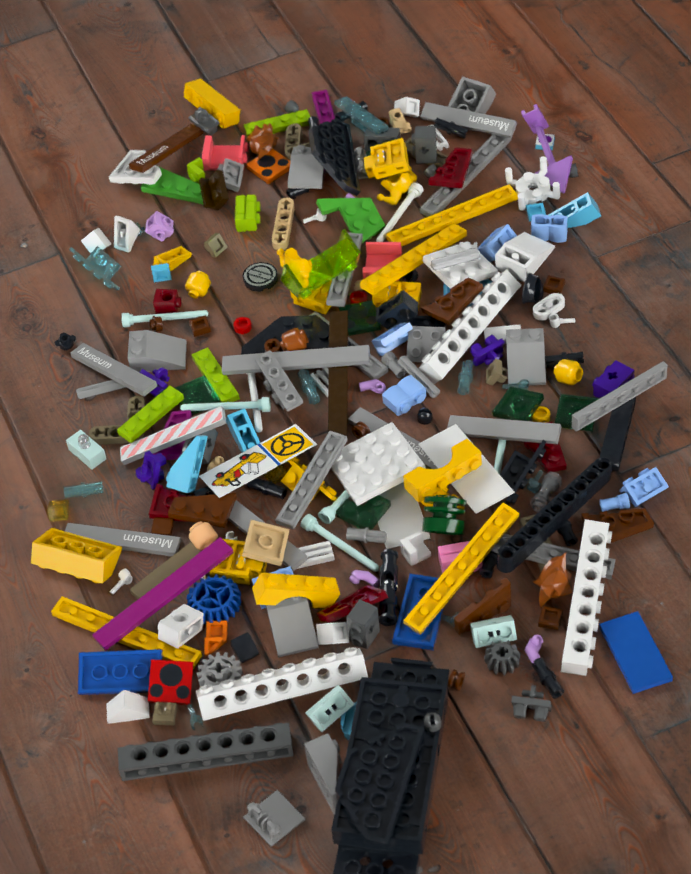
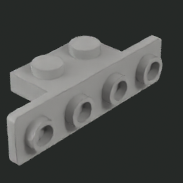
M267 351L255 358L265 377L264 386L268 392L272 391L273 394L271 396L275 404L279 403L282 409H286V411H290L303 404L302 398L272 351Z

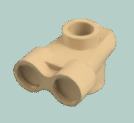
M400 108L388 112L392 128H400V134L412 131L410 123L406 122Z

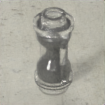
M549 472L544 475L540 492L530 501L534 511L539 512L550 502L552 494L560 489L562 478L559 474Z

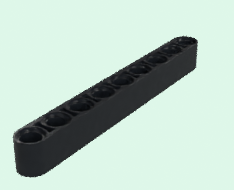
M606 457L596 459L498 549L497 569L503 573H510L515 570L602 489L611 479L612 461Z

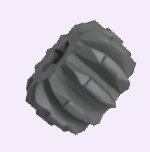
M500 639L498 644L492 642L491 647L486 648L484 661L489 671L494 670L495 675L502 672L505 676L507 671L513 673L514 668H518L520 653L517 651L516 644L511 645L509 640L503 643Z

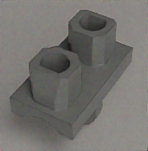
M201 107L195 111V114L188 117L192 123L210 136L217 132V126L220 124L206 109Z
M531 685L530 691L522 690V696L525 697L512 696L511 703L514 718L526 719L527 709H534V720L546 721L548 711L551 712V701L541 700L544 698V692H536V685Z

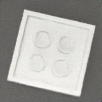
M468 241L423 256V262L450 289L468 277L480 282L492 278L498 272V269L481 253L479 259L439 270L431 268V261L434 259L474 249L475 247Z

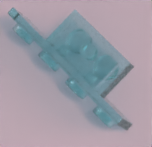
M342 97L334 102V105L351 116V123L363 132L366 131V128L374 134L388 130V125L349 97Z
M97 246L87 259L72 247L69 249L74 253L72 257L79 263L83 261L82 266L89 271L93 270L92 274L99 280L103 278L104 281L102 283L108 288L120 289L110 279L119 270L121 265L100 247Z

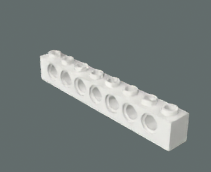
M508 270L501 274L497 272L491 278L492 283H488L483 287V293L474 298L472 301L473 305L471 307L468 306L461 313L463 315L462 318L459 317L453 322V328L447 330L442 335L443 340L441 342L438 341L431 348L433 352L431 354L428 353L421 360L423 363L418 369L433 384L446 376L520 288L521 284Z
M585 520L561 672L586 676L587 668H592L593 656L590 655V649L595 650L596 637H592L593 631L597 632L599 619H595L596 613L600 614L602 601H598V596H603L604 583H601V578L606 577L607 566H603L604 560L608 561L610 550L606 548V543L611 544L612 532L608 531L609 523ZM578 631H584V632H586V633H585V634H581V633H579ZM581 649L583 650V652H577L575 650Z
M351 647L345 649L342 653L325 654L323 658H308L300 664L289 663L280 669H266L261 674H247L242 676L241 679L234 681L232 679L224 680L219 685H204L199 690H196L202 718L205 721L332 688L337 685L361 680V677L368 678L360 648ZM340 664H348V666L345 669H338ZM322 668L328 669L323 675L317 674ZM300 674H307L304 680L297 679ZM280 679L287 680L284 685L279 686L276 684ZM260 684L266 685V688L262 691L256 690V687ZM238 690L246 691L242 696L235 695ZM218 695L225 696L220 702L214 700Z

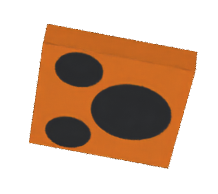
M273 148L262 158L258 159V156L246 164L249 171L267 184L275 181L290 169V160Z

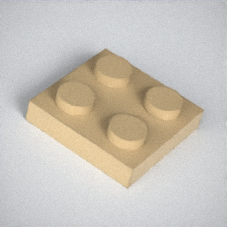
M251 520L242 556L281 566L290 529Z

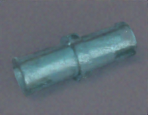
M466 360V363L462 362V369L458 375L459 386L457 391L461 395L469 393L470 383L473 381L472 370L474 364L469 360Z
M300 370L297 375L302 384V391L306 393L310 404L312 402L313 405L319 403L321 399L316 390V383L311 379L309 370Z
M102 481L88 484L81 482V485L63 487L65 499L78 496L85 498L87 495L104 493Z

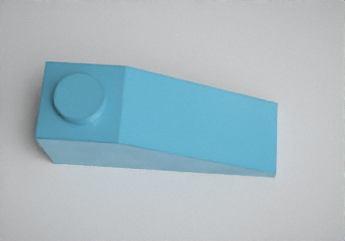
M587 192L550 213L548 216H567V228L586 225L599 218L601 213L597 203Z
M245 408L227 415L226 423L242 453L260 443Z
M198 435L193 439L168 472L166 487L185 493L195 491L208 436Z

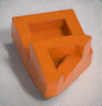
M206 621L205 656L214 653L227 642V621H213L212 623Z

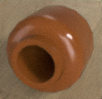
M293 328L282 334L280 345L283 351L305 350L309 341L303 329Z

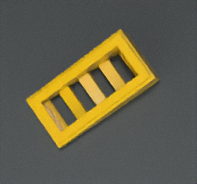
M179 246L155 256L153 265L169 263L171 272L192 257V253Z

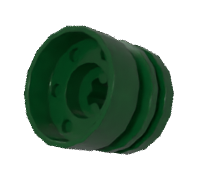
M450 495L425 497L424 502L433 504V506L424 507V511L432 513V517L423 518V532L464 535L465 521L456 519V515L465 514L466 510L457 509V506H466V500Z

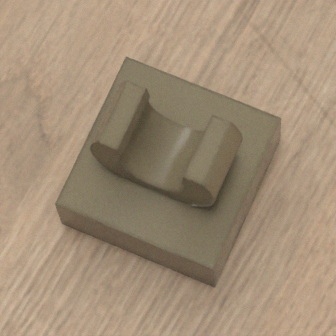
M215 233L204 242V248L212 257H217L227 248L220 233Z
M495 358L486 369L487 384L493 386L496 381L504 383L507 380V377L504 376L507 369L502 367L501 360Z
M155 702L152 719L153 725H175L177 704Z

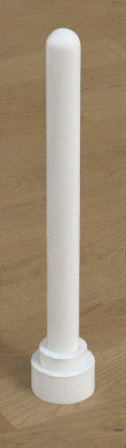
M415 182L411 184L407 197L380 233L376 242H383L385 240L386 233L393 229L412 200L422 194L423 187Z
M246 373L248 375L251 401H258L255 373ZM252 409L255 430L260 433L263 430L261 413L258 409Z

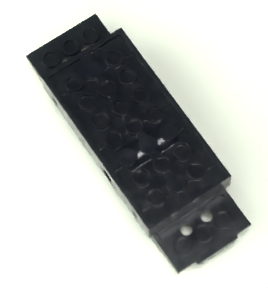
M391 658L392 663L374 662L371 678L361 677L347 751L367 744L368 740L381 733L386 734L394 730L395 726L401 723L424 727V717L428 713H437L441 718L442 725L436 732H429L424 728L425 733L389 848L367 844L337 798L331 829L333 844H338L333 874H418L420 854L424 852L448 704L449 669L431 668L433 662ZM430 719L431 725L435 724L434 719ZM368 857L371 862L367 865H362L360 860ZM391 860L393 865L390 868H385L382 865L383 862Z

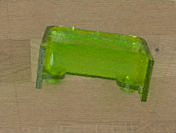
M344 229L341 232L339 243L310 259L313 266L309 273L308 287L303 288L287 264L283 266L281 281L297 298L306 299L312 294V291L347 270L348 272L354 270L357 267L361 252Z

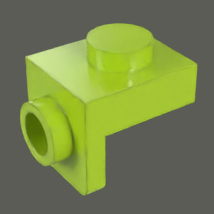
M199 157L187 164L189 178L191 181L199 184V179L205 178L202 159Z

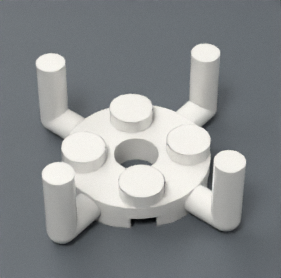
M544 156L540 157V171L538 174L526 172L519 180H514L512 169L509 167L505 169L506 183L516 187L518 206L521 211L525 210L526 205L536 204L540 200L543 202L548 197L556 200L560 198L559 182L553 183V191H551L549 178L545 177L547 173V158Z

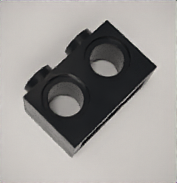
M404 290L376 308V321L387 330L399 323H406L418 315V302Z

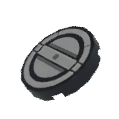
M265 262L254 263L248 266L242 275L245 286L257 292H261L266 288L271 289L278 281L277 269Z

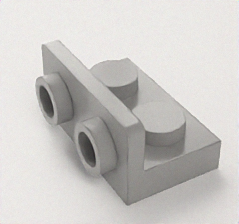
M225 158L223 164L220 163L217 170L223 171L226 188L238 192L241 186L244 164Z

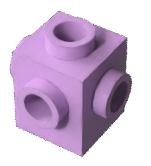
M156 211L147 219L145 232L153 238L163 242L173 234V220Z

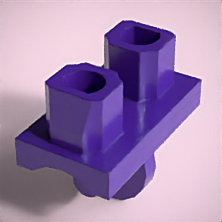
M490 335L484 341L487 347L482 348L479 343L472 345L470 352L474 357L473 364L475 367L484 362L486 365H489L495 358L498 360L502 358L505 341L502 338L498 340L494 335Z
M163 367L158 370L154 369V375L144 369L139 372L156 381L157 387L150 392L154 397L158 396L168 387L167 383L164 382H168L170 379L167 376V369Z
M150 451L145 452L143 465L136 469V477L141 482L149 483L151 489L154 490L158 481L164 479L165 474L160 466L166 464V457L161 453L153 455Z

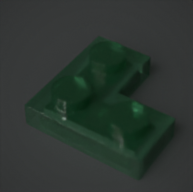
M377 495L368 500L364 506H357L355 502L346 499L337 510L336 516L360 529L367 527L369 530H372L390 508L391 501Z

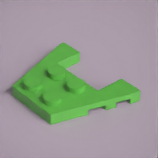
M322 198L316 201L322 216L340 211L351 233L363 234L362 244L367 240L369 241L385 228V224L371 198ZM343 240L338 241V246L340 250Z

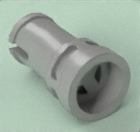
M391 351L385 353L381 362L390 368L397 378H402L406 371L398 364V358Z

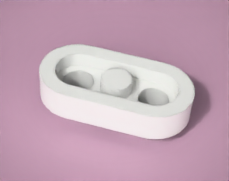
M559 293L548 295L533 306V316L538 320H547L550 314L557 313L564 308V296Z

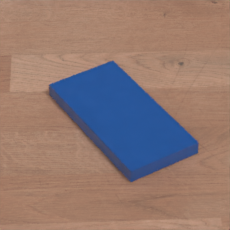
M409 574L392 639L394 645L434 650L444 607L421 635L406 626L403 620L439 578Z
M638 611L599 624V629L633 694L673 681V676Z
M162 649L80 652L78 694H119L123 690L133 693L148 692L151 660H163Z

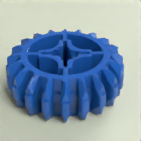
M217 574L213 578L208 575L205 580L200 578V583L195 582L194 588H189L187 605L204 613L203 625L206 624V621H209V623L213 621L221 622L223 620L228 622L229 617L235 618V612H239V606L242 603L241 591H239L238 585L233 583L231 578L227 579L225 575L221 578Z

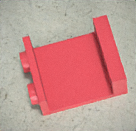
M241 135L240 145L220 146L213 145L212 136H205L202 152L204 171H216L219 164H223L225 158L241 164L247 163L246 152H249V143L246 142L245 135Z
M366 242L367 256L366 265L363 267L362 272L363 279L402 256L401 242Z

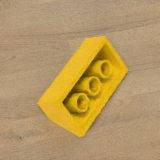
M50 528L32 542L31 564L38 565L44 569L56 570L58 573L74 575L76 578L92 580L94 583H104L112 576L122 547Z

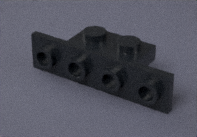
M542 440L531 459L515 450L502 470L500 476L515 492L508 496L505 502L508 506L510 504L515 505L519 497L517 494L519 489L524 490L528 483L527 476L529 474L533 475L538 466L535 464L538 459L542 460L547 451L544 449L545 440Z

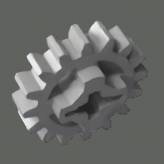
M217 652L215 657L209 654V660L202 659L203 665H198L199 672H197V678L200 687L204 685L215 686L224 680L232 679L234 681L241 679L243 671L240 661H236L234 655L228 657V652H225L223 656H220V653Z

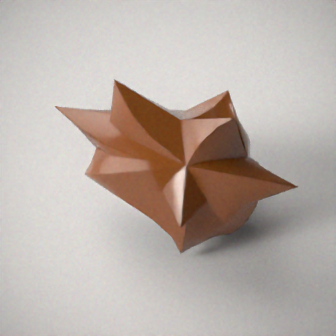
M270 123L268 125L263 124L262 128L255 125L253 132L246 137L250 150L254 154L259 155L258 159L265 156L272 148H275L279 139L273 134V128Z
M566 552L561 556L550 559L542 569L538 579L533 581V583L540 587V608L550 598L556 599L573 593L570 582L572 574L566 569Z

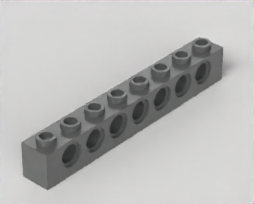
M276 723L263 727L255 726L249 729H234L222 733L213 732L208 735H192L181 739L171 738L167 741H151L140 745H126L118 748L119 772L122 781L291 757L294 754L289 723Z

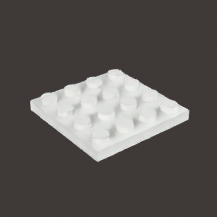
M391 422L344 446L331 469L358 506L404 482L403 475L420 466L426 469V467L394 423Z

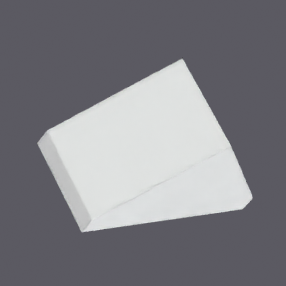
M115 216L114 248L125 252L131 251L140 231L132 220Z
M123 690L107 703L108 724L150 718L148 698L133 692Z

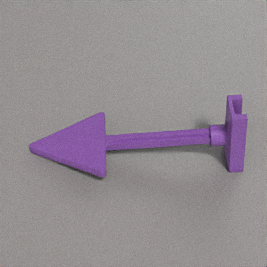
M537 104L533 105L534 110L528 113L523 110L521 113L534 134L537 133L549 166H547L545 177L549 178L550 186L552 187L554 182H559L560 192L564 194L573 158L568 156L555 162L543 131L549 127L548 122Z

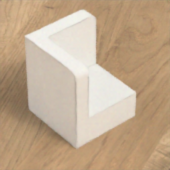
M409 97L395 100L394 109L400 108L403 115L419 116L420 100Z
M100 228L93 230L81 240L93 257L111 245V242Z
M421 531L400 540L401 553L411 566L431 557L430 550L423 542V533Z
M347 622L316 624L318 645L349 643Z

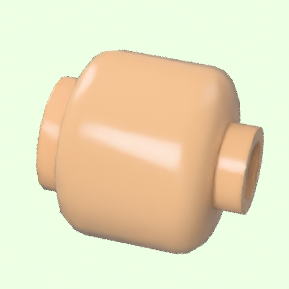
M197 522L189 530L190 541L201 551L218 539L216 531L207 522Z

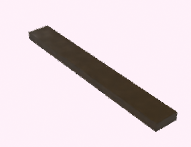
M348 310L329 312V348L348 347ZM348 366L329 367L328 432L333 431L345 435L347 439Z

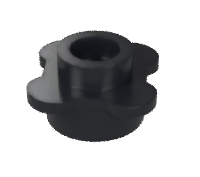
M61 333L59 339L55 341V345L59 346L62 350H69L74 346L73 342L76 340V337Z

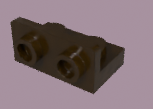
M216 170L209 179H199L204 208L220 210L229 200L223 171Z

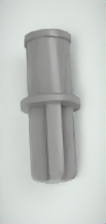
M348 527L346 539L364 541V543H385L387 533L385 531L369 530L367 527L365 529Z

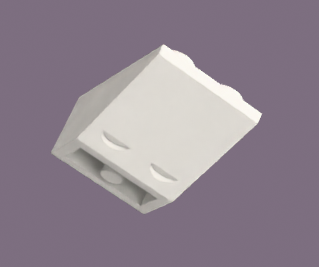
M523 232L504 243L495 254L496 269L501 272L508 270L514 278L525 282L527 274H534L554 250L555 245Z

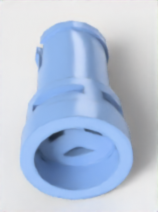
M627 493L599 500L602 512L618 508H630Z

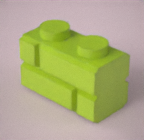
M255 194L236 196L235 225L238 232H246V230L256 231L257 224L261 222L260 213H258L261 212L260 201H257Z

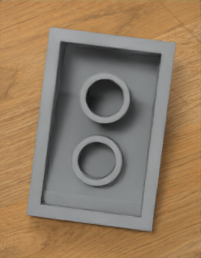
M462 76L448 107L485 114L489 110L496 93L491 85Z
M303 145L293 147L288 188L322 189L326 170L311 154V147Z
M543 328L506 330L508 386L546 385Z
M149 330L129 331V366L137 372H140L142 369L152 372L154 369L158 370L161 367L167 370L186 369L187 341Z
M290 597L282 600L276 606L266 605L278 658L319 648L306 597Z
M327 733L305 743L304 746L308 767L333 814H335L338 798L335 794V787L341 772L340 764L342 760L338 753L340 748L337 741L332 740Z

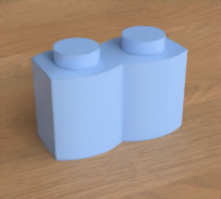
M532 215L531 235L544 241L565 242L567 241L568 217L563 215Z
M412 375L406 376L397 385L388 388L382 394L383 403L397 416L405 414L412 406L424 401L426 387Z

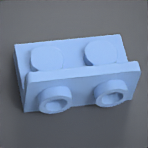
M410 322L399 323L371 340L379 356H383L408 340L407 332L413 329Z
M655 467L651 470L648 468L638 473L639 477L636 479L630 477L622 483L624 486L619 491L620 493H627L634 507H637L666 490L669 486Z

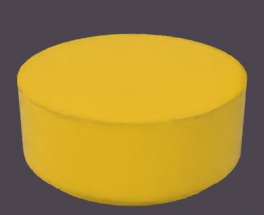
M538 406L532 410L531 419L533 422L546 423L550 421L551 414L547 407Z

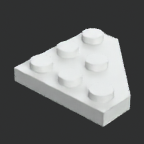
M130 150L111 173L109 179L110 183L152 185L157 182L162 173L156 165L144 173L129 169L130 162L146 153L145 150Z

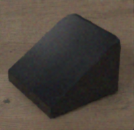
M248 632L230 641L232 650L241 664L260 655Z

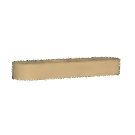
M282 198L278 203L272 235V244L275 250L279 248L285 250L289 244L295 210L294 201L291 198ZM283 216L289 217L287 219H280ZM281 228H285V229H286L285 231H282V232L278 231V230L281 229Z

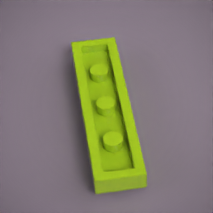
M307 109L244 124V129L248 136L253 132L255 125L262 128L263 124L268 125L270 123L274 134L286 131L287 127L291 124L297 123L301 127L309 125L310 115Z
M208 347L191 354L193 361L220 403L235 402L240 399L238 392L227 375L222 374L221 366Z
M168 386L117 429L118 435L130 443L134 442L184 399L183 394L172 386Z

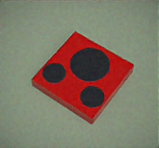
M151 660L148 703L170 702L190 705L194 663Z

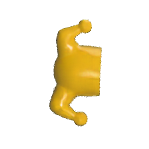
M409 166V171L391 175L386 180H383L381 185L390 192V197L378 194L377 199L390 205H397L402 194L406 193L411 184L417 181V175L413 173L412 168Z
M292 247L287 249L285 253L284 249L279 248L277 254L280 258L281 267L286 270L288 275L296 278L301 288L308 287L309 273L313 266L311 260L300 258L297 250Z

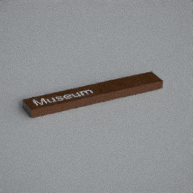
M189 124L130 162L129 169L144 173L202 135L204 131L196 125Z

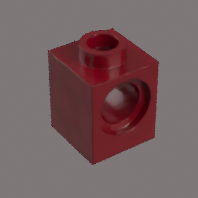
M156 289L153 299L155 314L175 313L178 311V308L181 307V297H178L177 290Z

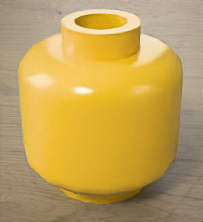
M202 271L191 273L185 284L188 295L192 298L204 297L211 285L209 276Z
M562 359L554 367V374L558 382L575 385L582 379L583 369L577 361Z

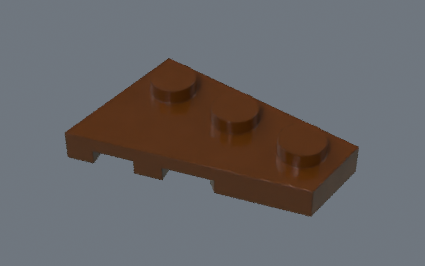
M468 277L452 287L448 294L443 297L438 296L434 299L435 302L429 306L424 305L421 307L422 313L451 325L484 289L483 285Z
M228 493L220 498L216 494L176 497L171 504L168 515L169 518L195 523L202 521L203 523H210L211 526L225 528L237 495L236 493Z
M645 508L620 510L619 513L610 514L605 511L599 512L598 515L581 513L583 522L585 520L609 523L608 531L612 532L611 543L654 528V522Z
M507 577L500 581L502 585L496 590H488L482 601L479 603L473 602L454 617L455 630L459 635L471 630L470 623L491 619L493 616L503 613L511 607V582Z

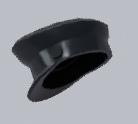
M528 273L523 287L522 303L534 302L536 304L543 299V285L540 276Z

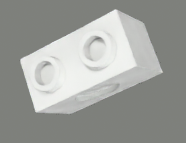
M183 604L159 622L158 639L178 649L203 630L204 613Z

